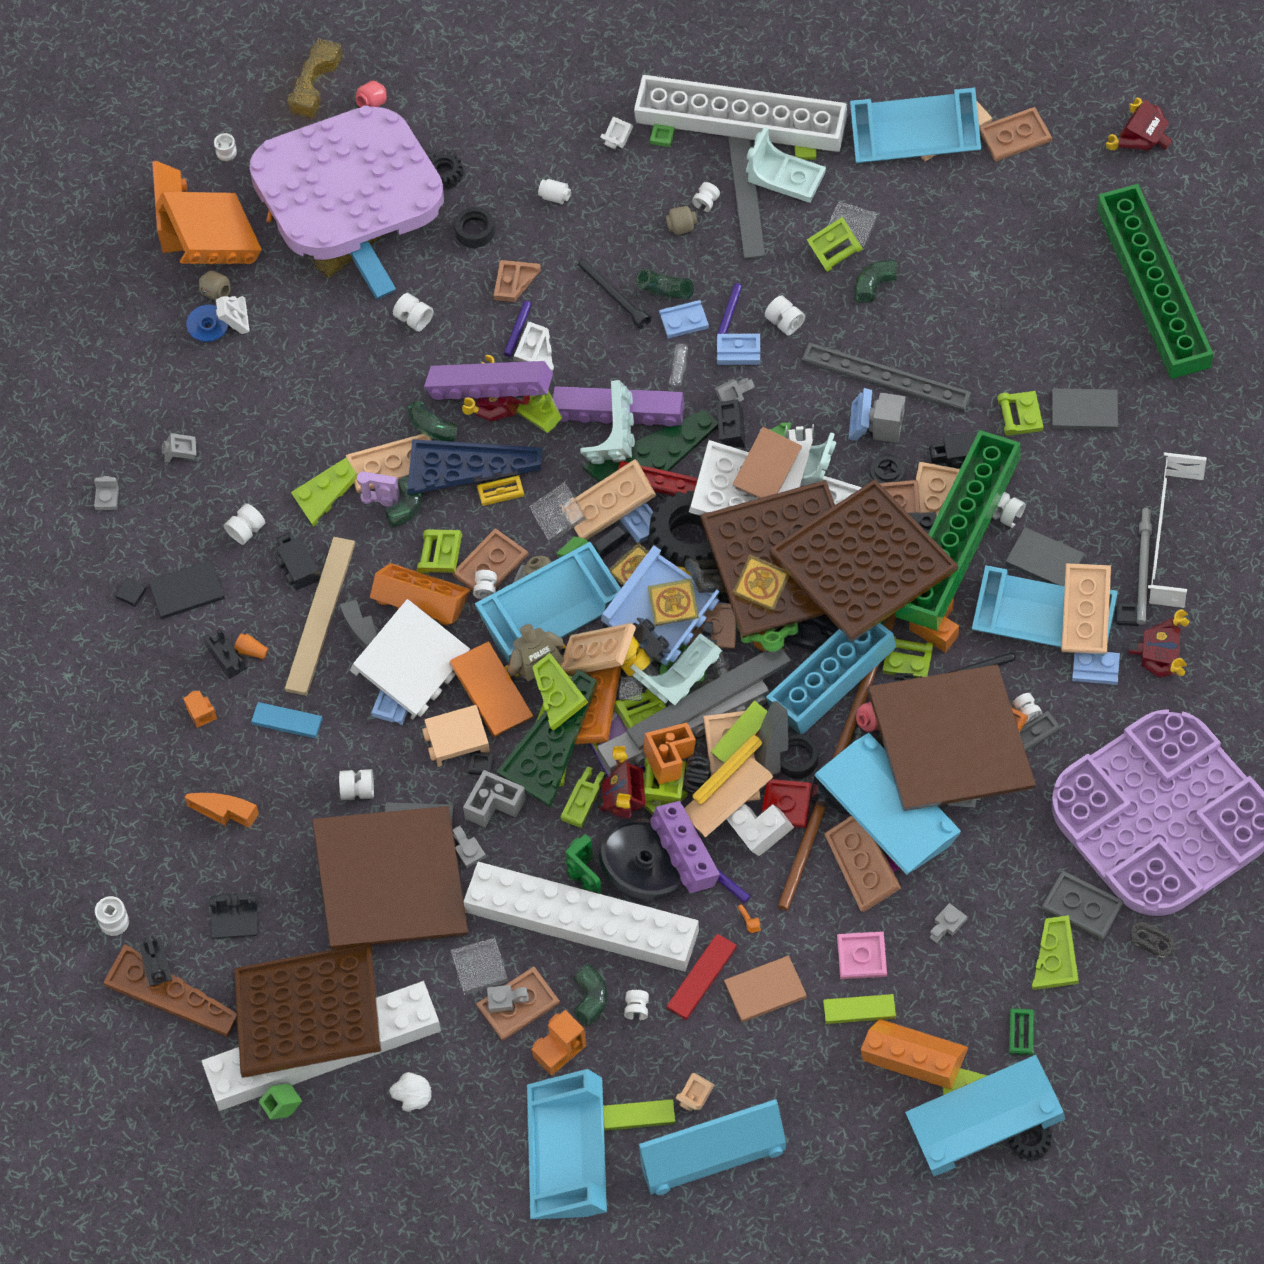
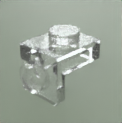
M634 676L621 677L619 699L641 701L642 693H644V684Z

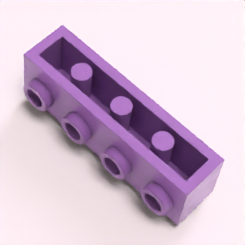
M677 801L656 807L650 819L651 826L658 833L663 848L667 850L671 857L672 865L676 867L681 876L683 885L687 887L689 893L714 887L720 873L681 802Z

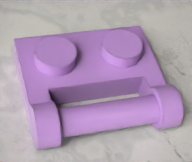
M360 472L357 475V482L361 486V501L363 503L369 504L375 501L380 502L384 506L399 505L400 492L397 477L369 472ZM369 484H374L375 492L370 491Z

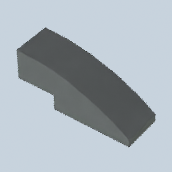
M357 599L340 604L341 614L347 628L357 643L365 650L377 636L372 617L362 618Z
M774 701L766 713L758 737L762 741V745L755 751V760L771 774L781 772L780 752L788 750V710L778 701Z

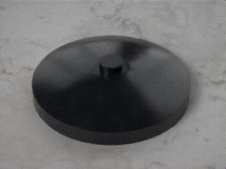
M626 819L616 823L606 832L599 849V861L605 876L619 890L636 898L656 900L668 897L681 888L683 885L681 876L676 867L672 865L671 857L667 850L663 848L658 833L651 826L650 819Z

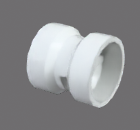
M223 133L215 138L214 145L217 157L222 161L234 159L237 150L233 136Z
M704 182L699 188V193H696L693 197L692 203L697 208L701 204L706 205L704 211L708 212L713 206V201H716L719 197L720 191L713 184Z
M490 570L477 571L475 573L476 585L474 586L473 595L478 599H484L495 593L494 585L497 582V574Z
M1031 693L1022 694L1012 702L1014 709L1028 716L1025 724L1042 715L1040 707L1034 704L1035 700Z
M642 990L627 991L625 997L627 1007L625 1008L624 1016L627 1019H633L634 1013H640L639 1020L646 1019L648 1017L646 1004L649 1000V994Z

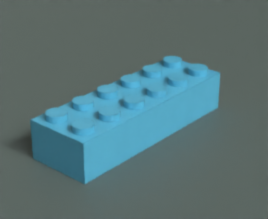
M879 623L851 642L839 629L766 696L769 708L772 702L778 701L788 710V725L798 734H804L896 648L893 633Z

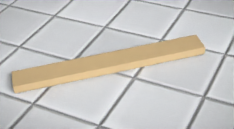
M333 537L287 680L286 692L308 695L355 547V541Z

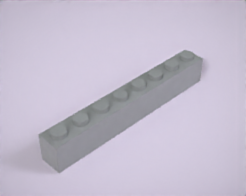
M762 680L688 722L694 737H700L705 734L703 716L746 711L754 700L761 706H764L767 702L766 696L769 695V690ZM627 732L597 746L598 757L609 775L617 767L616 760L612 756L614 746H625L628 763L636 764L637 766L645 763L646 756L643 749L639 750Z

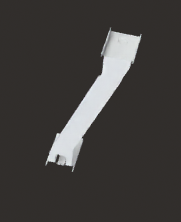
M814 424L812 429H805L804 441L803 426L796 427L795 433V429L787 430L786 425L784 437L802 445V449L778 493L800 487L813 441Z
M1164 452V455L1168 457L1166 458L1152 582L1151 585H1148V588H1151L1149 603L1184 608L1187 589L1152 585L1156 573L1167 482L1165 475L1203 480L1207 457ZM1177 463H1184V464H1201V465L1184 466V465H1180V464H1177ZM1167 466H1169V467L1174 468V469H1177V470H1170V469H1166V468H1167Z

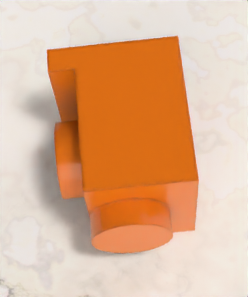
M200 690L193 691L183 698L196 728L217 719L215 709L208 697L203 698Z

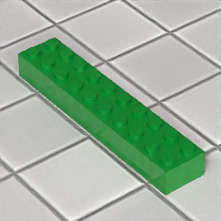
M1139 184L1098 194L1097 211L1170 379L1211 368L1213 360L1212 349Z
M979 430L928 534L958 565V570L896 611L895 615L897 618L938 631L1021 458L1019 442Z

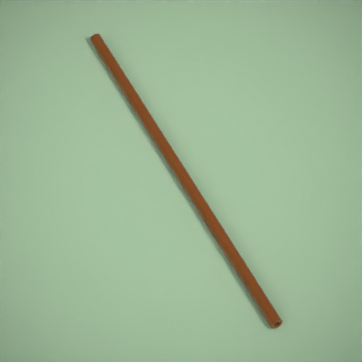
M895 613L884 621L883 626L889 631H892L896 621ZM879 664L861 680L832 759L850 745L857 726L856 711L859 706L866 702L868 696L867 689L873 683ZM815 804L778 903V909L789 910L826 807Z

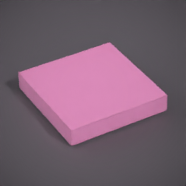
M884 932L837 934L840 979L887 977Z

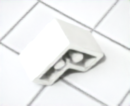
M742 804L727 818L748 848L758 856L766 852L794 828L784 813L774 805L757 817L750 807Z

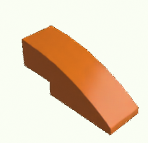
M190 793L185 796L188 807L225 826L232 819L250 828L259 815L257 805L230 795Z

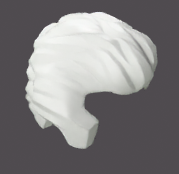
M409 1072L404 1073L400 1080L389 1089L391 1097L402 1101V1109L407 1112L424 1108L432 1097L428 1081L420 1075Z

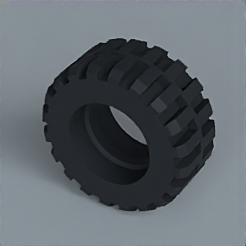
M687 491L685 494L677 492L674 493V497L668 496L664 498L663 503H659L655 507V512L652 513L650 518L649 548L651 550L653 546H656L661 550L660 555L677 567H685L692 570L696 577H700L704 572L706 575L713 572L714 567L716 569L718 567L708 539L699 544H686L680 542L671 534L675 527L682 524H696L703 527L700 515L689 512L694 491Z

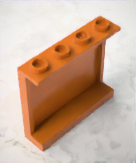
M163 192L155 205L158 212H167L185 251L180 260L181 264H251L256 261L262 251L236 193Z

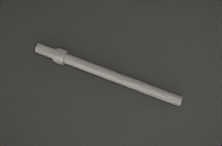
M1148 508L1142 509V522L1139 524V534L1141 535L1137 624L1139 625L1146 623L1149 540L1152 534V524L1150 523L1151 510Z

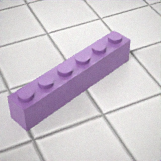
M545 361L431 366L424 387L432 399L436 400L547 395L553 373Z
M555 386L553 400L562 416L560 421L576 420L584 423L592 421L605 424L613 422L611 389ZM629 390L633 398V403L630 404V413L632 412L634 423L648 426L654 424L670 427L675 425L682 426L685 405L683 392Z

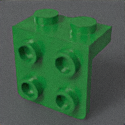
M584 834L581 838L574 839L565 851L566 873L573 881L578 880L581 882L583 890L601 894L600 879L586 866L593 858L592 840Z

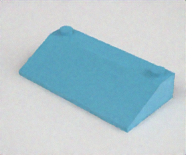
M975 88L956 89L954 94L876 103H871V99L850 101L856 163L981 150Z
M591 542L480 600L475 603V606L499 652L509 665L511 654L514 650L513 642L522 637L520 632L522 626L531 624L534 630L541 628L544 632L550 631L563 638L602 617V614L621 588Z
M985 565L972 630L1062 648L1065 586L1009 576L1007 569ZM1110 590L1108 638L1117 601L1118 591Z
M870 733L854 741L815 774L816 778L906 875L950 847L961 832L938 806L903 811L886 751Z
M1036 1055L905 1112L933 1176L956 1168L954 1162L1034 1126L1041 1124L1043 1129L1065 1120L1064 1112Z
M585 1069L528 1084L530 1219L588 1217L607 1212L602 1077Z
M775 1099L639 1144L641 1168L650 1194L663 1195L669 1192L672 1187L766 1156L770 1158L778 1157L786 1150V1140L777 1100Z

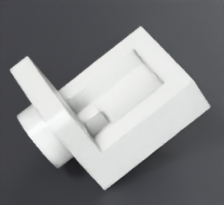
M613 117L606 133L601 134L600 138L605 141L604 144L613 149H616L617 146L623 148L633 125Z

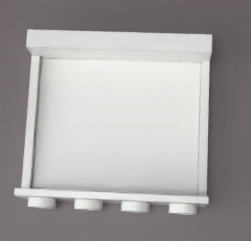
M407 599L353 663L350 671L356 676L361 673L412 714L411 719L413 720L417 715L421 717L429 708L426 704L430 699L435 700L442 692L440 686L444 682L449 684L456 675L449 663L450 660L468 652L470 648Z

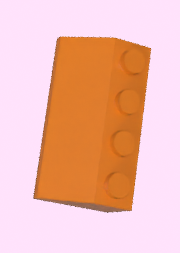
M152 161L155 205L163 192L187 191L186 178L182 179L180 170L158 161ZM156 209L157 232L162 252L184 251L167 212H158Z
M389 563L375 573L370 598L375 599L381 605L390 604L396 606L397 609L408 599L429 617L436 619L438 623L450 625L458 620L471 589Z
M879 1019L869 1029L861 1047V1054L865 1062L952 1090L968 1047Z

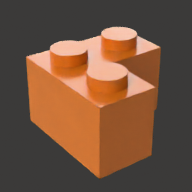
M954 598L938 631L909 622L910 631L927 642L934 643V646L944 653L957 640L959 634V625L947 618L953 611Z
M688 723L645 733L643 751L658 784L680 779L683 764L681 759L688 758L694 753L696 739Z
M566 1010L561 1014L554 1015L550 1019L548 1024L549 1034L545 1038H539L532 1048L533 1058L551 1076L586 1047L584 1028Z

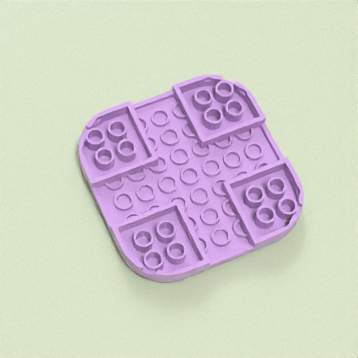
M362 106L361 108L266 140L254 152L250 161L253 187L277 222L278 230L286 244L295 253L301 256L308 254L314 256V259L340 257L359 250L360 243L397 230L398 234L401 235L420 228L435 219L439 208L444 204L443 184L438 172L406 121L396 112L385 108Z
M1159 710L1143 716L1125 728L1122 735L1092 755L1088 753L1067 767L1058 777L1052 796L1053 817L1064 835L1127 907L1138 913L1150 916H1163L1180 911L1264 852V791L1251 776H1245L1220 747L1221 742L1202 721L1183 711L1180 714L1169 712V710Z

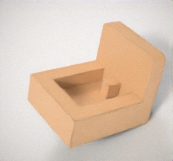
M692 1073L682 1093L677 1094L676 1099L681 1101L680 1106L689 1111L693 1109L700 1110L712 1091L714 1084L698 1074Z

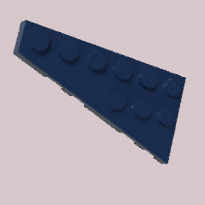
M412 439L407 495L541 470L542 448Z

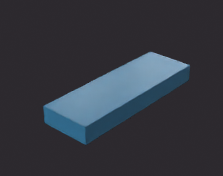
M368 240L360 243L359 250L349 253L376 300L396 290Z
M258 702L251 722L252 725L317 738L323 718L315 714Z

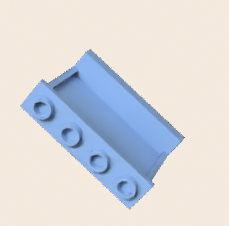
M653 546L604 611L601 621L609 627L627 623L633 624L635 622L639 624L638 617L644 618V620L648 618L655 626V633L658 636L662 635L670 644L668 648L671 652H663L664 658L659 661L667 666L670 661L674 663L681 654L679 649L682 644L687 646L693 638L694 634L691 632L694 628L702 626L707 618L704 615L708 609L713 611L719 602L717 599L719 591L716 590L714 593L662 557L660 555L661 550ZM690 583L696 616L657 623L651 590ZM646 640L645 642L640 644L639 648H643L644 646H646L649 643V641Z

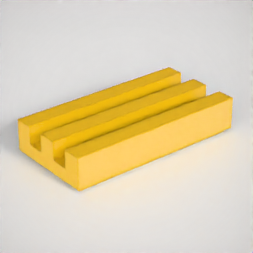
M519 475L477 485L482 506L524 496ZM517 483V485L507 488H497L494 491L483 493V490H488L508 484Z

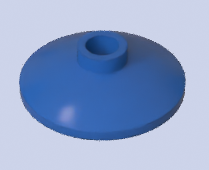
M203 305L194 309L189 314L186 326L189 334L194 339L210 342L219 339L226 333L229 325L218 318L216 314L217 306Z

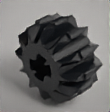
M691 755L687 758L683 780V789L685 791L695 793L708 780L710 770L708 758L699 755Z

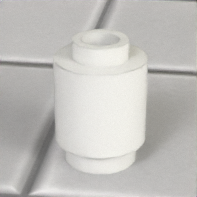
M551 179L542 180L538 190V195L543 199L563 204L564 200L568 201L571 193L568 184Z

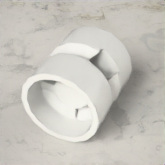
M406 293L395 304L393 315L400 321L407 322L408 326L420 332L430 322L433 316V308L423 302H419L416 297Z
M784 296L775 298L765 311V317L774 325L778 324V328L787 336L801 327L805 320V314L797 307H792V303Z
M1004 492L992 518H1000L1001 523L1013 528L1015 526L1012 523L1014 517L1020 518L1026 504L1015 497L1010 499V495Z
M246 503L237 511V517L232 516L224 524L226 532L241 545H244L253 536L252 532H257L265 524V520L259 511Z
M372 769L359 770L357 774L353 770L340 771L341 800H354L356 796H359L360 799L374 798Z
M110 896L101 899L97 903L95 915L101 930L110 936L123 933L129 925V917L123 902L117 897Z

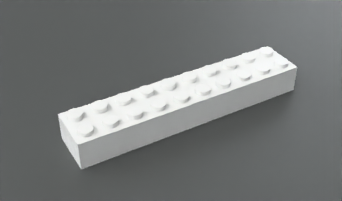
M648 75L642 76L634 108L636 123L660 124L672 126L675 129L755 140L758 132L761 133L763 128L766 127L769 128L770 142L837 152L840 151L847 120L846 103Z
M481 862L477 863L464 899L465 913L685 972L699 932V923L695 919Z
M424 981L377 997L382 1050L380 1052L242 1078L240 1074L239 1047L202 1060L219 1111L263 1096L271 1086L288 1083L293 1085L440 1032L439 1020Z

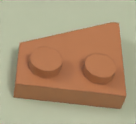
M500 260L494 300L516 302L539 274L541 265Z

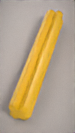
M752 735L693 794V799L702 805L762 745L760 738Z

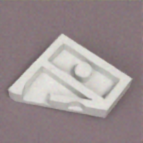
M223 296L216 299V314L220 320H223L241 334L250 332L245 297Z
M528 321L513 360L517 362L545 361L553 372L554 365L551 358L549 329Z

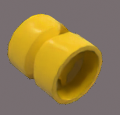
M634 636L630 642L623 665H621V668L630 677L635 673L630 668L633 664L643 671L651 661L645 650L639 648L640 644Z

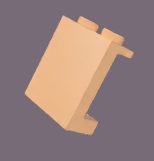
M477 705L424 719L426 728L422 729L425 741H430L432 747L428 748L431 761L436 760L438 767L442 766L443 760L477 750L484 753L490 752Z

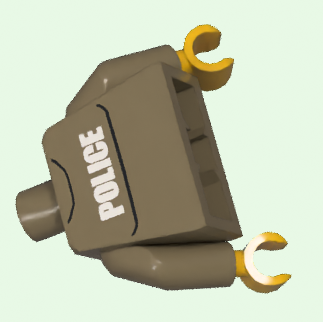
M526 624L520 628L522 637L513 642L514 650L511 654L510 663L504 668L510 677L514 675L518 677L519 672L527 681L535 678L532 667L547 654L551 653L559 664L564 662L559 650L565 649L566 646L563 643V639L550 631L544 632L541 628L534 630L531 624Z

